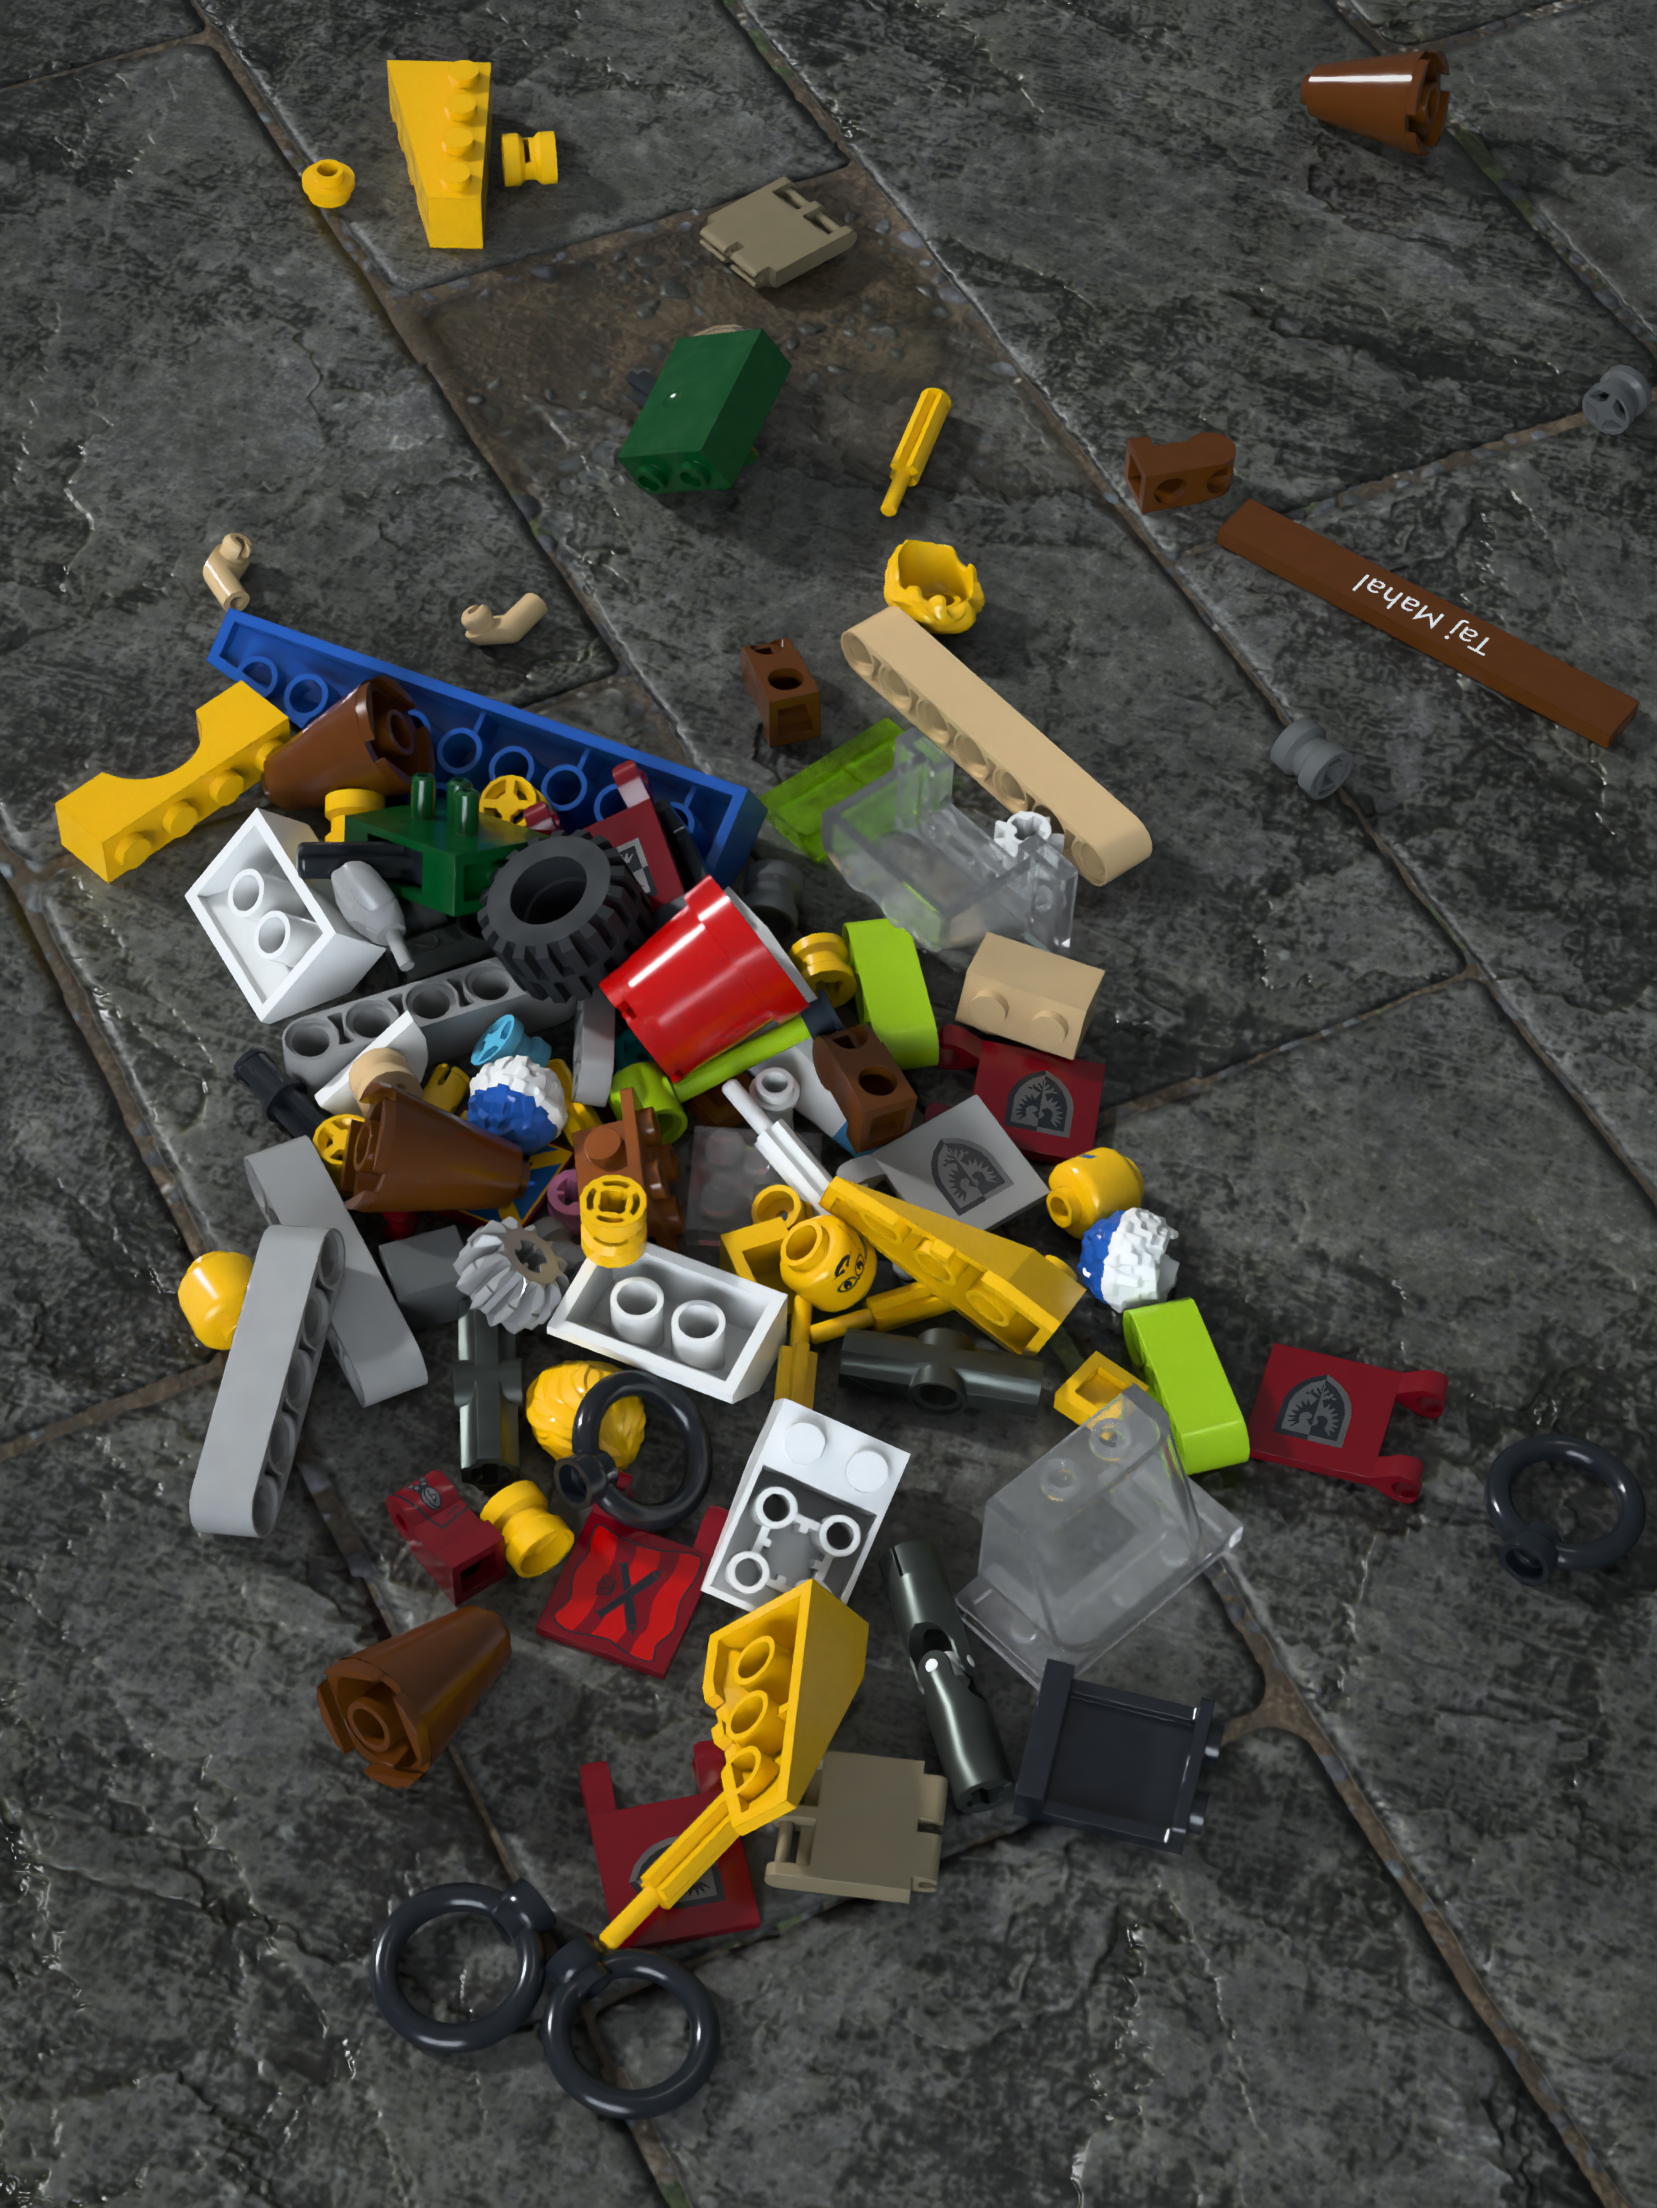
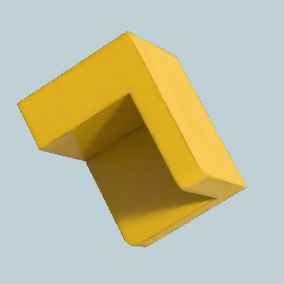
M782 1216L721 1234L719 1269L787 1294V1321L792 1320L794 1297L799 1294L784 1283L779 1270L781 1244L789 1232Z

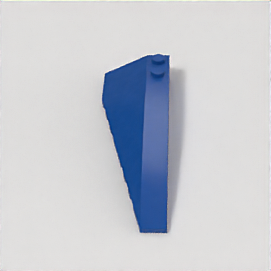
M230 607L206 659L209 664L236 683L242 680L288 716L289 720L301 729H304L363 681L385 675L398 682L416 704V708L408 711L416 729L427 726L435 755L436 799L442 798L447 800V782L452 778L469 779L472 782V788L480 793L481 798L482 792L488 784L498 777L506 775L523 777L547 798L552 810L559 816L563 830H566L569 835L573 834L577 829L582 830L627 809L615 783L612 770L619 764L633 760L637 764L638 769H641L649 779L654 804L663 799L668 800L689 828L709 874L723 891L728 886L731 887L745 866L768 812V808L746 787ZM411 794L397 796L407 804H411ZM523 812L514 817L513 823H517V820L523 816Z

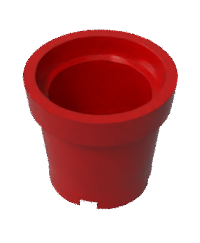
M707 874L682 897L687 903L685 907L618 968L598 982L599 987L615 1008L617 1007L621 1011V1015L628 1023L627 1025L675 1085L701 1066L772 1021L776 1020L781 1026L810 1007L809 1003L710 874Z

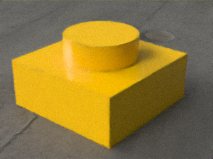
M1095 1351L1055 1392L1053 1408L1107 1444L1147 1402L1149 1386L1098 1351Z

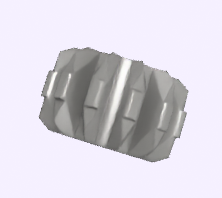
M511 1216L502 1222L491 1220L485 1227H479L467 1239L468 1244L459 1252V1257L453 1264L457 1274L460 1276L455 1287L460 1292L470 1296L472 1300L470 1310H481L486 1314L488 1324L491 1327L502 1323L506 1330L512 1334H516L524 1328L533 1330L539 1324L543 1325L553 1316L557 1309L556 1307L560 1304L571 1285L567 1276L563 1273L568 1263L556 1256L552 1251L554 1241H544L540 1238L533 1224L523 1229L520 1223Z

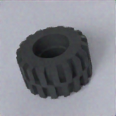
M579 829L571 836H569L566 830L554 831L550 838L545 840L538 836L528 841L527 848L520 852L515 849L506 857L508 861L503 868H495L490 875L489 880L492 885L482 890L479 899L484 908L477 912L478 923L483 929L481 933L515 983L523 991L528 990L533 998L544 1001L550 997L554 1003H567L571 996H576L579 1001L591 998L593 991L600 988L598 982L618 968L647 941L645 935L653 932L654 919L650 915V912L653 910L650 899L617 848H613L609 840L603 836L598 835L593 838L589 831Z

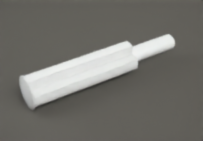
M737 1079L727 1081L722 1086V1092L759 1135L756 1138L758 1141L754 1145L790 1188L803 1201L811 1203L815 1217L831 1215L818 1204L827 1186L833 1180L832 1176L783 1119L776 1121L774 1124Z

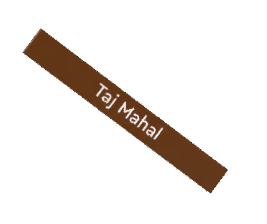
M1250 498L1218 530L1217 544L1606 749L1637 714L1640 701Z

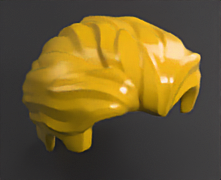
M907 539L903 544L896 547L888 560L884 585V598L888 607L891 605L899 607L929 633L957 634L967 631L973 626L977 619L976 615L983 609L985 596L977 578L975 566L971 563L968 566L961 563L954 547Z
M564 1360L560 1364L547 1367L530 1384L526 1391V1417L531 1424L532 1434L542 1449L546 1450L556 1462L573 1453V1422L576 1411L585 1394L602 1378L612 1373L623 1371L621 1368L601 1361ZM627 1397L615 1402L608 1409L602 1420L599 1432V1447L613 1458L619 1471L627 1469L629 1464L635 1460L640 1444L644 1440L646 1415L644 1412L645 1405L641 1397Z

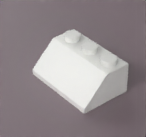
M256 808L184 896L259 1020L263 1023L272 1024L350 993L386 951V946L373 943L370 939L358 934L347 923L336 903L331 879H302L298 877L296 870V850L298 844L302 842H319L310 826L306 823Z
M647 1242L643 1255L635 1263L623 1268H606L596 1265L586 1258L547 1324V1334L734 1404L760 1390L778 1357L779 1348L786 1342L788 1295Z

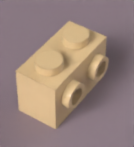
M987 932L967 970L955 1021L973 1026L986 1034L999 1035L1032 1046L1040 1052L1074 1060L1092 1022L1105 971Z

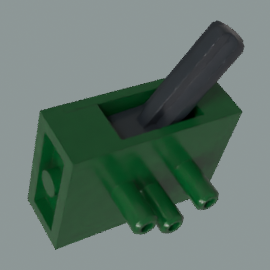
M416 773L411 777V804L345 815L344 841L302 842L298 844L296 850V870L298 877L302 879H331L332 872L342 867L346 862L363 861L369 864L381 876L395 895L455 917L475 913L484 908L479 902L482 890L491 887L490 875L495 868H503L508 862L506 857L515 849L520 852L527 848L528 841L538 836L542 840L548 839L550 836L480 812V793L472 788V782L467 778L450 779L447 782V800L442 798L436 799V777L430 773Z

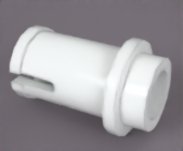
M777 1067L767 1068L752 1080L749 1094L774 1124L776 1121L783 1119L794 1132L793 1108L800 1099V1086L787 1070ZM753 1129V1134L757 1138L759 1135Z

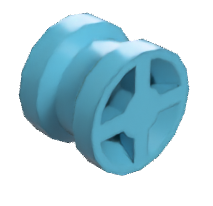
M508 1014L497 1019L482 1034L472 1052L471 1062L481 1070L484 1064L494 1063L497 1059L512 1056L515 1058L519 1055L527 1056L532 1062L540 1064V1067L545 1068L551 1057L552 1048L542 1038L529 1037L525 1034L522 1022L512 1014Z

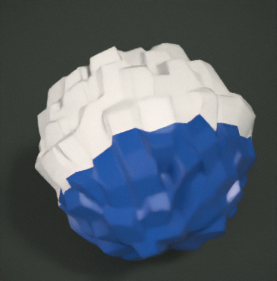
M517 1055L515 1058L508 1056L497 1059L494 1063L484 1064L476 1077L472 1078L469 1082L471 1097L468 1100V1121L520 1146L523 1155L531 1156V1154L548 1145L552 1140H555L561 1134V1130L568 1120L569 1115L566 1113L568 1107L564 1101V1090L561 1087L557 1074L549 1068L540 1067V1064L532 1062L527 1056Z
M1133 1207L1129 1210L1115 1211L1108 1219H1100L1091 1229L1084 1232L1082 1240L1083 1250L1080 1255L1081 1261L1077 1266V1271L1083 1277V1283L1090 1288L1095 1298L1099 1299L1103 1304H1108L1118 1313L1166 1302L1167 1294L1176 1285V1274L1180 1263L1164 1253L1169 1240L1178 1238L1179 1233L1167 1225L1164 1217L1150 1213L1146 1209Z

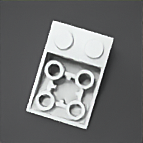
M787 1398L775 1400L746 1464L700 1590L748 1612H752L813 1578L846 1605L911 1454Z

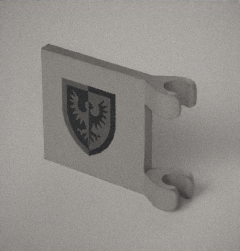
M977 1094L877 1151L843 1163L836 1172L838 1177L870 1189L875 1188L885 1180L898 1199L987 1232L996 1229L1044 1201L1050 1192ZM895 1263L892 1264L894 1272L901 1281L908 1284L915 1281L913 1277Z

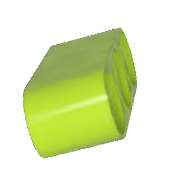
M900 916L844 923L842 938L848 944L850 951V963L848 965L855 972L857 979V991L853 997L860 1025L867 1024L872 1028L880 1042H884L900 1070L937 1066L939 1062V1041L936 1023L907 917Z
M1185 1297L1124 1311L1122 1324L1126 1347L1138 1379L1149 1386L1147 1401L1176 1472L1180 1476H1187L1247 1462L1250 1456V1445L1246 1424L1195 1301L1191 1297Z

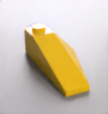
M835 1176L827 1186L818 1204L831 1215L845 1222L880 1253L925 1286L938 1298L942 1299V1301L1009 1353L1035 1357L1086 1291L1084 1287L1076 1282L1078 1278L1072 1268L1055 1256L1046 1255L1044 1257L1033 1248Z
M813 1578L712 1633L709 1637L702 1689L705 1703L716 1712L718 1723L711 1728L714 1744L722 1749L725 1754L726 1765L721 1772V1779L732 1829L741 1836L797 1808L864 1678L869 1623Z

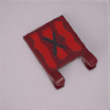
M618 1470L619 1477L616 1486L634 1499V1490L631 1489L633 1476ZM594 1504L535 1626L536 1633L665 1680L705 1594L700 1589L727 1520L729 1510L714 1505L708 1507L694 1546L691 1548L647 1531L623 1525L607 1515L597 1504Z

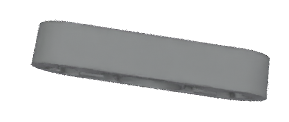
M601 988L594 990L591 998L581 1001L577 999L574 1022L572 1102L605 1107L610 1092L614 1067L615 1007Z

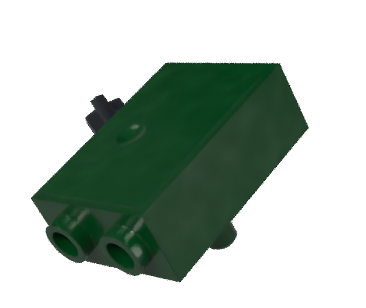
M763 328L678 338L658 379L645 370L639 374L630 371L625 376L628 384L623 389V393L628 399L641 407L642 410L617 459L631 474L635 484L648 495L710 489L724 491L732 488L742 466L754 464L759 457L760 452L754 445V442L792 365Z

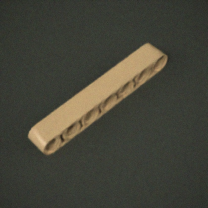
M891 605L842 633L841 648L853 670L1012 814L1019 813V811H1030L1051 818V834L1059 833L1065 836L1063 857L1061 858L1094 886L1101 887L1151 856L1152 841L1150 835L1137 816L902 609Z

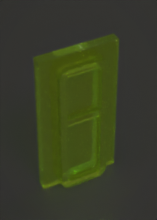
M886 717L758 799L768 808L765 819L818 864L950 779L951 770Z

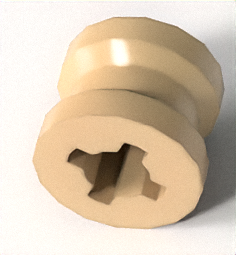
M387 1047L369 1050L354 1061L349 1071L348 1084L365 1118L371 1104L362 1103L359 1100L371 1082L390 1083L423 1099V1090L416 1075L413 1074L406 1057L397 1050Z

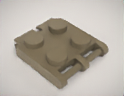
M781 177L709 215L708 225L700 231V235L705 238L700 240V244L722 262H735L736 264H732L730 268L754 288L762 286L777 288L851 248L857 240V233L849 226L840 227L826 216V208L817 201L810 203L795 191V183L787 177ZM789 199L800 209L797 210L792 205H790L786 200ZM817 224H821L831 233L827 234L821 228H819Z
M826 1750L806 1789L804 1805L798 1804L796 1809L772 1821L779 1830L774 1862L766 1865L765 1883L771 1887L907 1904H909L910 1891L936 1892L942 1846V1836L938 1834L943 1833L949 1779L939 1775L924 1774L925 1761ZM793 1831H800L796 1863H790Z

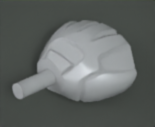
M349 861L333 871L331 883L336 903L347 923L358 934L370 939L373 943L383 946L389 945L401 971L412 969L415 963L403 939L406 933L404 916L398 900L387 883L369 864L363 861Z

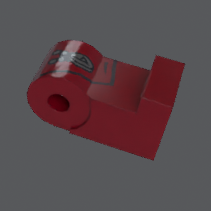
M436 1469L432 1470L386 1497L387 1510L398 1532L410 1545V1551L455 1607L507 1576L504 1537L488 1519L481 1522L461 1499L455 1487L442 1472ZM481 1560V1565L474 1574L461 1578L463 1570Z

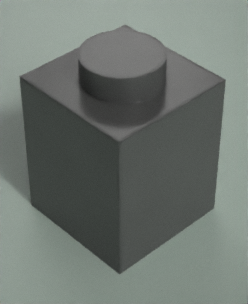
M456 1225L379 1245L382 1277L411 1332L458 1320V1302L470 1297L455 1287L460 1276L457 1274L453 1264L459 1257V1252L464 1248Z

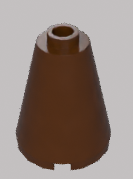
M1431 49L1318 64L1314 67L1312 73L1306 74L1303 79L1301 102L1303 105H1307L1309 115L1412 155L1428 156L1430 153L1426 146H1437L1446 122L1450 91L1440 90V74L1450 75L1449 64L1443 52Z
M385 675L363 681L265 759L261 784L267 798L284 810L294 812L325 807V796L330 792L343 789L372 790L385 797L411 794V777L416 773H430L434 775L435 755L427 726L416 729L408 711L417 707L411 696L398 682Z
M371 1082L363 1092L359 1102L371 1105L364 1122L352 1119L342 1160L341 1191L353 1193V1197L344 1202L346 1209L359 1211L360 1213L507 1209L512 1204L514 1198L521 1199L524 1196L530 1179V1163L523 1160L520 1146L390 1083Z
M468 1605L335 1661L324 1671L323 1674H327V1679L317 1686L316 1695L322 1720L335 1744L345 1755L355 1748L368 1762L372 1763L362 1771L372 1780L392 1788L410 1787L428 1772L509 1662L512 1649L510 1643L511 1636L506 1623L493 1611L485 1610L475 1605Z

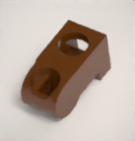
M1202 432L1194 435L1189 441L1157 446L1153 445L1149 436L1128 439L1123 477L1141 514L1201 503L1204 500L1215 499L1225 495L1232 483L1236 456L1235 444L1228 437L1215 432Z
M785 637L767 644L741 647L740 665L744 684L749 696L753 697L762 717L763 734L769 747L773 748L820 737V691L801 654L795 649L791 640Z
M861 1024L814 1039L812 1056L816 1074L823 1087L831 1092L848 1122L846 1136L856 1154L887 1145L910 1131L918 1097L884 1042H880L870 1026Z

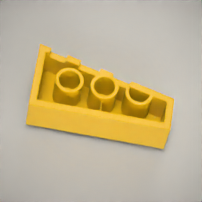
M387 60L390 112L393 122L397 126L402 152L404 151L411 185H414L417 205L429 247L483 249L493 124L491 62H472L469 60H458L455 62Z

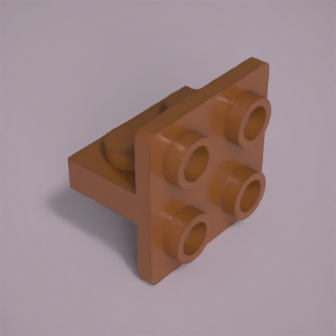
M633 1087L620 1090L623 1120L572 1132L579 1205L583 1189L592 1180L604 1175L629 1177L640 1184L646 1194L647 1218L645 1221L647 1237L654 1236L659 1247L680 1254L677 1235L686 1233L687 1228L680 1199L677 1195L673 1196L671 1183L680 1180L676 1153L671 1143L662 1145L661 1128L654 1108L652 1106L643 1108Z

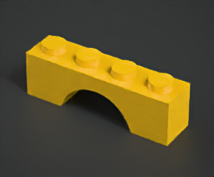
M242 680L196 710L200 745L192 758L178 769L168 774L148 779H126L102 772L56 802L55 809L62 845L109 884L128 870L139 867L147 857L175 838L186 835L194 825L222 806L233 803L240 794L261 781L265 759L291 739L289 717Z

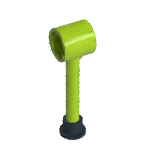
M824 989L817 991L820 997L809 1002L810 1007L801 1012L800 1015L717 1056L695 1070L677 1085L672 1080L669 1081L662 1068L654 1062H639L623 1068L612 1077L608 1102L617 1121L623 1120L620 1090L633 1087L643 1108L651 1106L654 1108L661 1128L662 1145L672 1144L683 1134L688 1123L681 1103L811 1037L814 1041L819 1036L844 1030Z

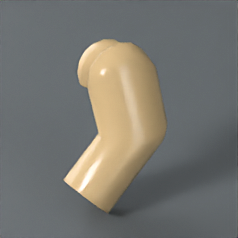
M229 533L226 535L222 544L217 545L212 551L203 568L205 582L226 612H228L229 607L242 611L249 604L250 600L249 594L241 584L240 579L249 566L250 561L248 558L253 552V546L247 537L239 533Z
M526 593L503 615L492 616V612L487 605L481 604L479 606L475 604L463 612L461 623L467 629L465 636L478 646L516 643L546 615L547 607L538 595Z

